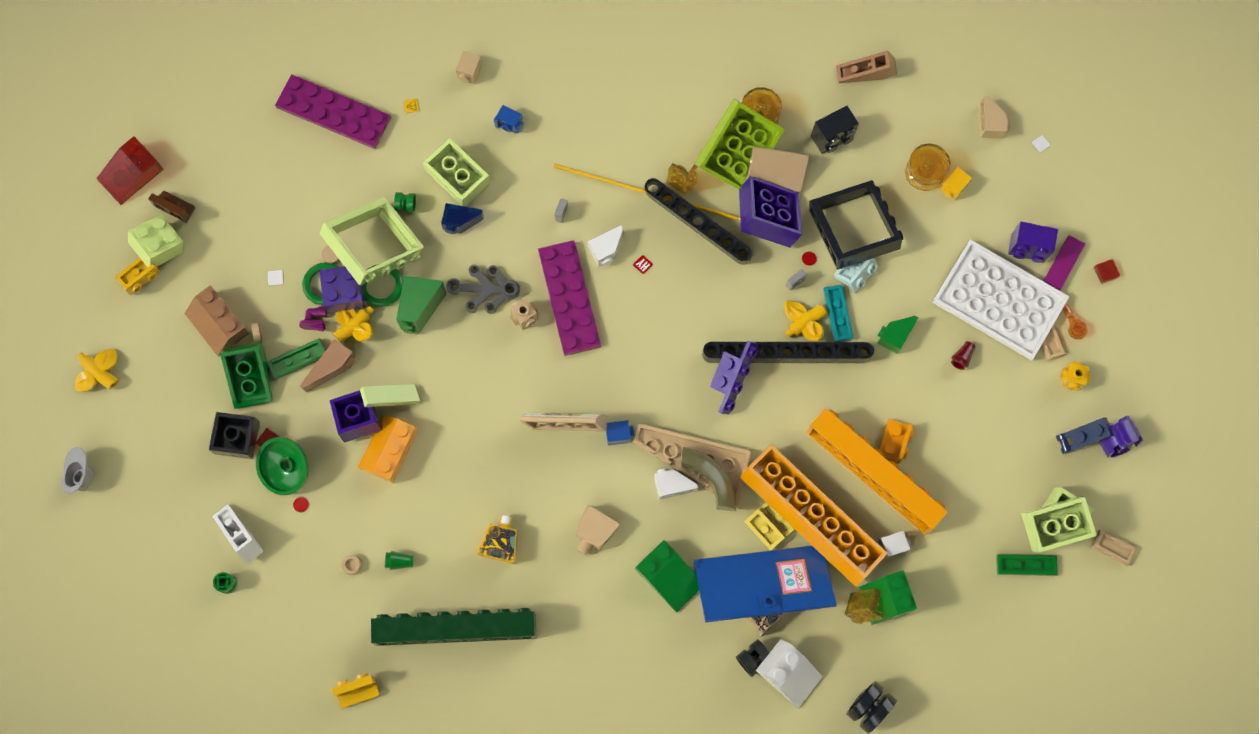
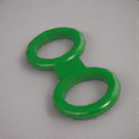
M324 262L309 268L302 282L303 292L308 300L314 304L323 305V298L316 296L311 291V280L315 274L319 273V270L338 267L337 265ZM397 269L389 273L394 277L396 287L394 292L387 298L378 299L372 297L367 291V282L363 284L364 299L372 306L384 307L393 304L399 299L403 277Z

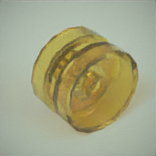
M757 87L748 91L743 97L742 103L778 124L782 111V103L778 94L772 89Z
M928 143L918 146L907 161L905 168L906 179L911 186L918 190L930 191L936 189L941 185L949 172L951 163L949 155L942 147L936 144Z

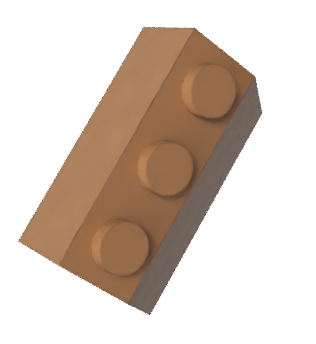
M211 285L193 298L184 313L218 357L224 349L231 348L249 334Z

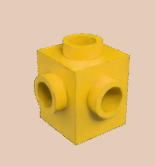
M1076 361L1069 363L1061 371V386L1074 391L1081 390L1090 382L1089 366H1084L1083 363Z

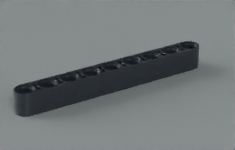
M708 342L704 345L702 357L708 363H720L724 351L732 349L735 351V356L741 358L747 342ZM755 342L758 344V351L751 363H867L874 354V348L868 342ZM713 349L716 351V354L709 356L706 351ZM765 349H770V350H772L773 355H772V356H767V355H765L764 350H765ZM789 349L793 355L786 356L783 350ZM808 349L812 355L805 356L802 350ZM827 349L831 355L824 356L821 350ZM845 349L850 355L843 356L840 350ZM864 349L869 355L862 356L859 350Z

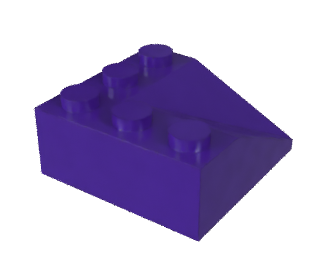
M749 176L739 189L741 232L791 248L802 235L799 192Z

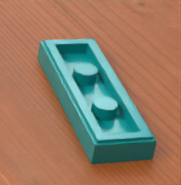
M843 286L824 287L823 292L834 342L853 340Z

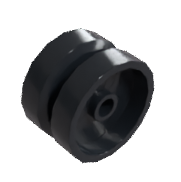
M876 681L860 693L846 713L853 721L859 720L865 714L860 727L867 734L872 732L884 720L897 703V699L890 693L885 694L878 700L883 692V687Z

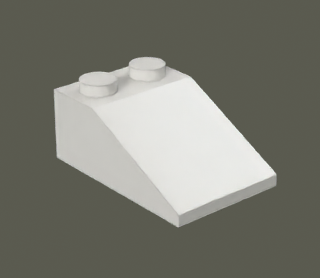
M782 639L779 640L756 670L796 708L801 706L822 679V675L793 645Z

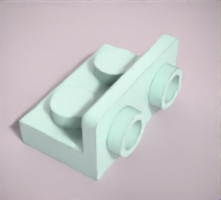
M875 258L839 269L835 272L834 277L838 281L850 286L852 292L856 294L859 289L863 288L867 279L876 272L878 265Z

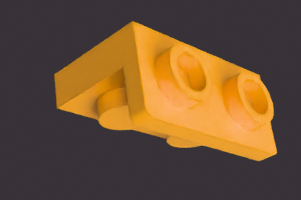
M888 419L879 447L885 459L896 463L906 459L909 448H906L907 442L911 441L914 435V430H911L913 424L909 423L906 425Z

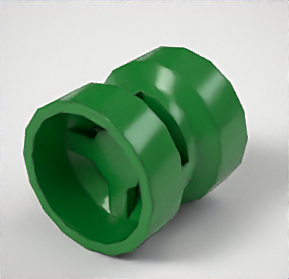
M402 192L395 193V211H401L402 209L408 212L415 211V193H409L408 195Z
M221 572L215 575L213 587L219 592L229 594L237 588V580L231 574Z

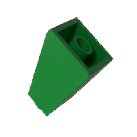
M404 276L396 318L404 333L415 334V332L422 331L446 296V290L441 280Z
M904 570L886 575L859 587L871 625L917 610Z

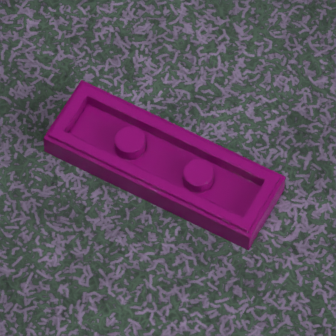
M1068 235L1043 282L1060 291L1086 243Z

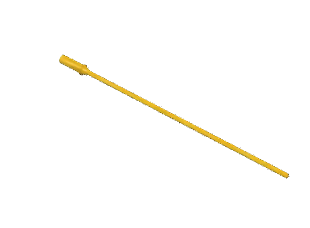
M554 164V168L646 194L645 190ZM664 197L665 200L673 201L672 197ZM690 203L697 209L740 221L738 216Z

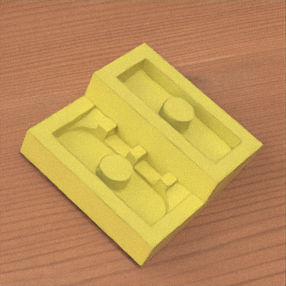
M767 502L744 521L770 551L795 530Z

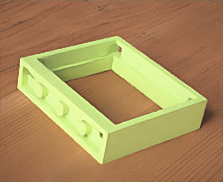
M385 197L324 222L319 233L359 285L366 282L371 283L381 275L386 276L396 268L401 269L411 261L416 262L420 259L424 246ZM380 215L406 248L407 252L365 271L337 233Z

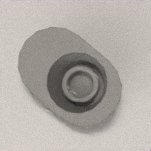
M80 447L72 448L65 458L61 485L63 491L68 494L74 493L77 490L86 491L93 479V472L87 465L86 453Z

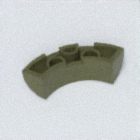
M683 447L681 467L696 471L708 480L715 494L717 510L736 511L734 488L723 468L708 455Z

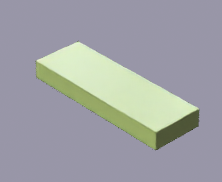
M415 384L368 386L360 389L365 407L418 404L420 401Z

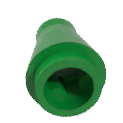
M395 551L386 552L385 568L395 570L413 567L414 556Z

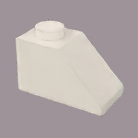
M622 225L588 241V248L598 266L602 264L603 266L608 265L615 259L623 236Z
M663 468L657 470V473L654 474L659 500L695 492L698 489L695 482L674 469Z

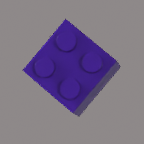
M1020 221L1011 234L1008 254L1013 255L1017 259L1027 258L1032 259L1036 263L1045 262L1055 251L1058 229Z
M345 266L319 270L323 306L327 313L365 307L363 284L359 285Z
M360 390L329 400L338 435L344 443L381 431L375 407L364 406Z

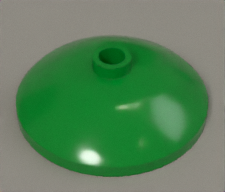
M286 437L272 438L260 447L256 456L258 477L269 491L277 495H290L299 491L304 486L308 477L309 465L306 454L295 441Z

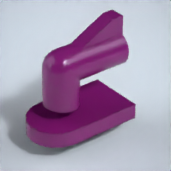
M324 306L307 309L305 319L300 321L299 327L304 330L324 332L326 328L324 321L313 320L314 317L326 318L327 311Z

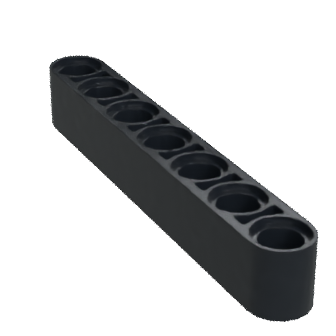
M651 178L646 181L645 192L650 199L737 263L745 265L750 262L752 251L749 246L658 179ZM651 185L658 186L656 192H650L648 188ZM665 196H671L673 201L665 203L663 199ZM680 207H686L688 209V212L686 214H680L678 212V209ZM695 218H701L703 220V223L701 225H695L693 223V220ZM716 229L718 234L713 237L708 234V231ZM725 240H731L733 242V246L727 248L723 245V242ZM740 251H746L748 253V257L745 259H741L738 256V253Z

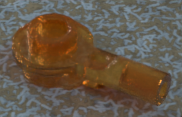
M1065 304L1062 311L1070 323L1068 327L1069 335L1078 340L1084 338L1088 331L1087 326L1080 319H1076L1069 305Z

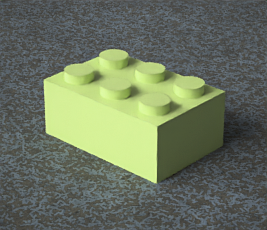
M450 138L423 162L425 171L463 208L491 183L489 175Z
M1075 497L1021 513L1032 552L1040 553L1097 536L1085 497Z

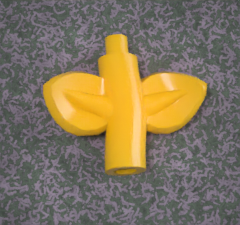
M793 300L785 301V313L789 320L793 321L789 325L790 329L785 331V335L790 338L793 335L798 336L802 333L807 340L820 341L823 338L824 329L816 321L827 315L825 308L819 304L807 311L800 302Z
M368 306L365 310L361 308L358 312L355 309L336 311V320L342 327L336 330L333 335L341 344L352 335L360 342L368 340L372 337L374 329L370 323L366 322L370 319L369 315L374 310Z
M114 349L99 352L95 359L90 355L86 356L83 352L78 354L77 359L81 361L80 365L85 370L77 375L75 390L80 392L90 391L97 382L109 390L117 385L119 380L107 372L117 363V353Z

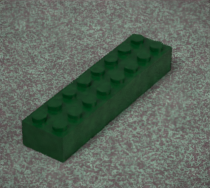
M519 608L518 612H511L510 609H498V613H491L490 610H478V614H471L470 611H457V615H451L449 612H437V616H432L428 612L417 613L415 617L408 613L397 614V617L393 618L389 614L376 615V618H371V643L376 646L537 639L536 614L530 608Z

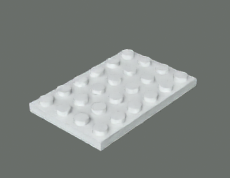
M969 240L932 303L1032 361L1069 296L976 242Z

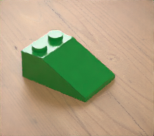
M263 342L226 348L220 353L234 409L273 401Z
M665 540L635 567V570L676 613L699 591L696 574Z

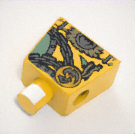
M501 515L499 526L489 525L477 551L479 556L515 564L518 532L517 530L510 529L512 517Z

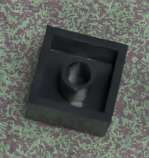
M848 105L815 121L811 138L821 154L825 152L831 153L837 149V146L841 144L846 145L854 139L859 123Z
M216 412L209 451L215 455L253 459L260 421L252 416Z

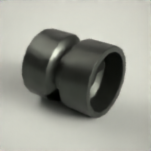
M757 639L749 645L748 651L743 650L736 656V659L747 674L753 677L758 673L756 672L757 668L770 652Z

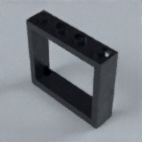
M873 180L809 200V212L837 270L901 249L903 234L901 230H897L895 218L893 215L890 216L888 204L885 200H882L880 188L875 186ZM870 195L890 238L843 253L822 210Z

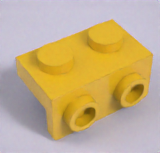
M139 257L116 275L115 278L123 286L124 290L129 295H132L133 293H138L148 281H153L161 271L154 264L147 267Z
M368 673L356 676V680L348 682V680L336 683L337 687L332 688L333 695L338 697L341 708L380 695L375 676H368Z

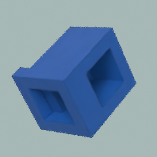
M502 105L494 118L495 127L499 128L501 126L506 132L512 131L517 133L524 126L522 114L505 105Z

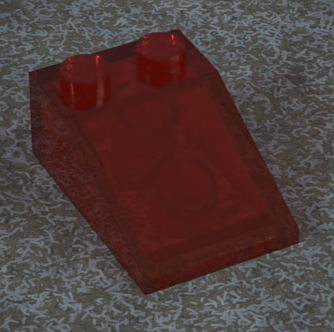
M133 136L117 150L96 179L122 205L164 169L137 138Z

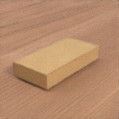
M1054 324L1041 345L1047 361L1066 354Z
M1099 530L1091 548L1125 566H1129L1137 549L1103 530Z

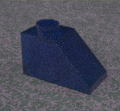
M446 203L441 221L442 229L449 234L463 233L484 219L483 210Z

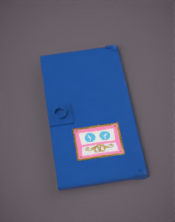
M813 546L694 560L705 623L779 615L781 613L837 606L826 559Z

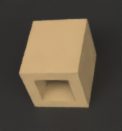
M463 51L456 68L457 78L465 83H475L482 66L481 56Z

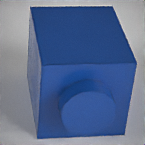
M628 420L607 423L606 436L608 446L631 443V437H634L633 425L629 426Z

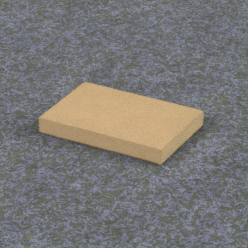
M753 146L747 179L749 176L793 191L801 192L809 155Z

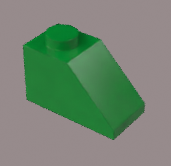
M912 316L889 322L887 327L882 326L877 335L880 337L878 344L898 354L919 317Z

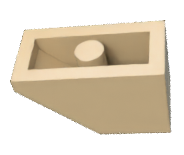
M984 96L980 103L981 138H1004L1010 130V121H1007V114L992 99Z

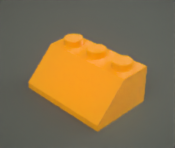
M383 416L379 423L381 431L374 433L357 468L393 484L418 430L415 426L399 419Z

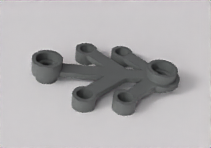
M473 264L469 267V274L472 277H476L482 285L461 284L458 279L452 278L447 281L446 289L451 295H457L460 292L481 293L475 299L466 303V309L469 313H475L478 306L493 293H500L492 302L489 301L485 304L486 312L494 314L497 307L503 301L518 297L520 294L519 284L515 281H507L499 272L498 267L491 265L487 270L488 275L500 283V285H493L480 271L479 266ZM473 268L478 269L477 273H472L471 270ZM492 269L497 270L495 274L490 273ZM453 285L458 286L455 291L451 290V287ZM513 288L514 292L508 293L507 290ZM474 304V309L471 310L468 308L469 305ZM493 305L494 309L488 310L487 307Z

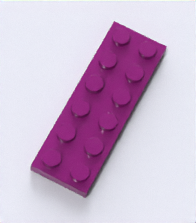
M292 74L275 104L277 109L373 149H376L391 120L389 114Z
M572 240L538 248L564 356L601 348L575 241Z

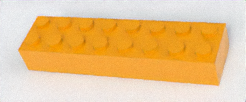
M825 408L813 421L806 433L924 535L932 531L948 512L945 510L944 504L938 500H933L929 496L930 493L923 487L919 488L910 475H904L899 471V466L896 463L883 457L884 454L879 449L872 448L864 436H858L850 424L847 422L843 423L838 419L839 416L835 411Z
M772 444L741 475L740 478L855 587L888 554Z

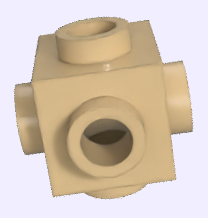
M526 298L513 303L512 308H510L512 322L515 325H519L522 330L532 326L538 320L536 313L538 309L533 302L529 303Z

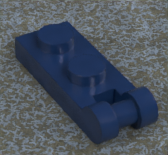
M1107 417L1059 434L1056 436V439L1062 446V454H1067L1114 435ZM1072 438L1074 444L1069 445L1067 439Z

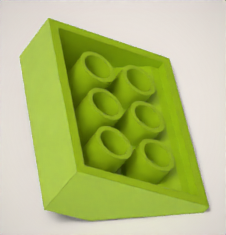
M733 98L695 163L699 168L740 189L747 179L753 146L773 149L785 129Z

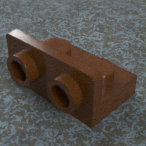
M162 191L159 196L151 193L148 198L154 207L185 223L188 222L195 210L194 205L166 191Z

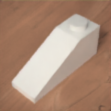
M229 504L213 515V518L236 553L244 561L250 563L263 552L257 540Z

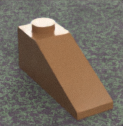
M889 51L836 65L839 83L881 80L897 75L895 57Z
M333 340L300 387L305 392H308L342 374L347 368L350 369L353 366L355 354L336 340Z

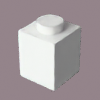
M904 531L878 540L879 545L888 553L884 557L885 559L906 553L910 550L909 546H911L910 538L908 535H905Z

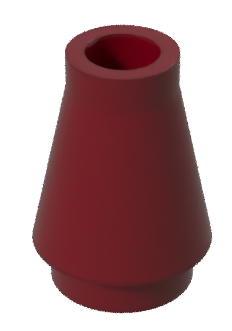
M966 341L951 357V364L959 370L967 368L976 346L972 342Z

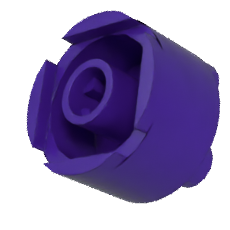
M1125 416L1114 425L1112 422L1109 423L1114 436L1101 440L1099 443L1107 458L1110 456L1113 458L1130 451L1133 444L1137 447L1144 440L1133 420L1129 416Z

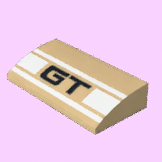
M525 413L520 417V421L533 430L606 431L608 416L604 414Z

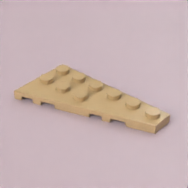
M640 423L637 424L633 439L635 445L713 494L711 484L704 476L691 469L681 467L683 447L700 451L715 460L726 472L732 483L736 497V508L738 507L744 482L740 477L747 468L751 451Z

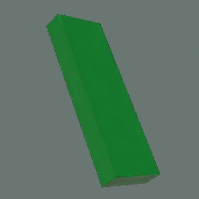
M318 338L269 360L267 363L274 379L277 380L317 362L326 349L321 339Z
M996 555L997 575H1058L1057 556Z

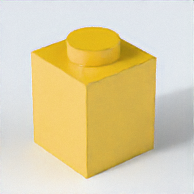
M957 167L940 189L946 197L956 200L969 185L972 177Z

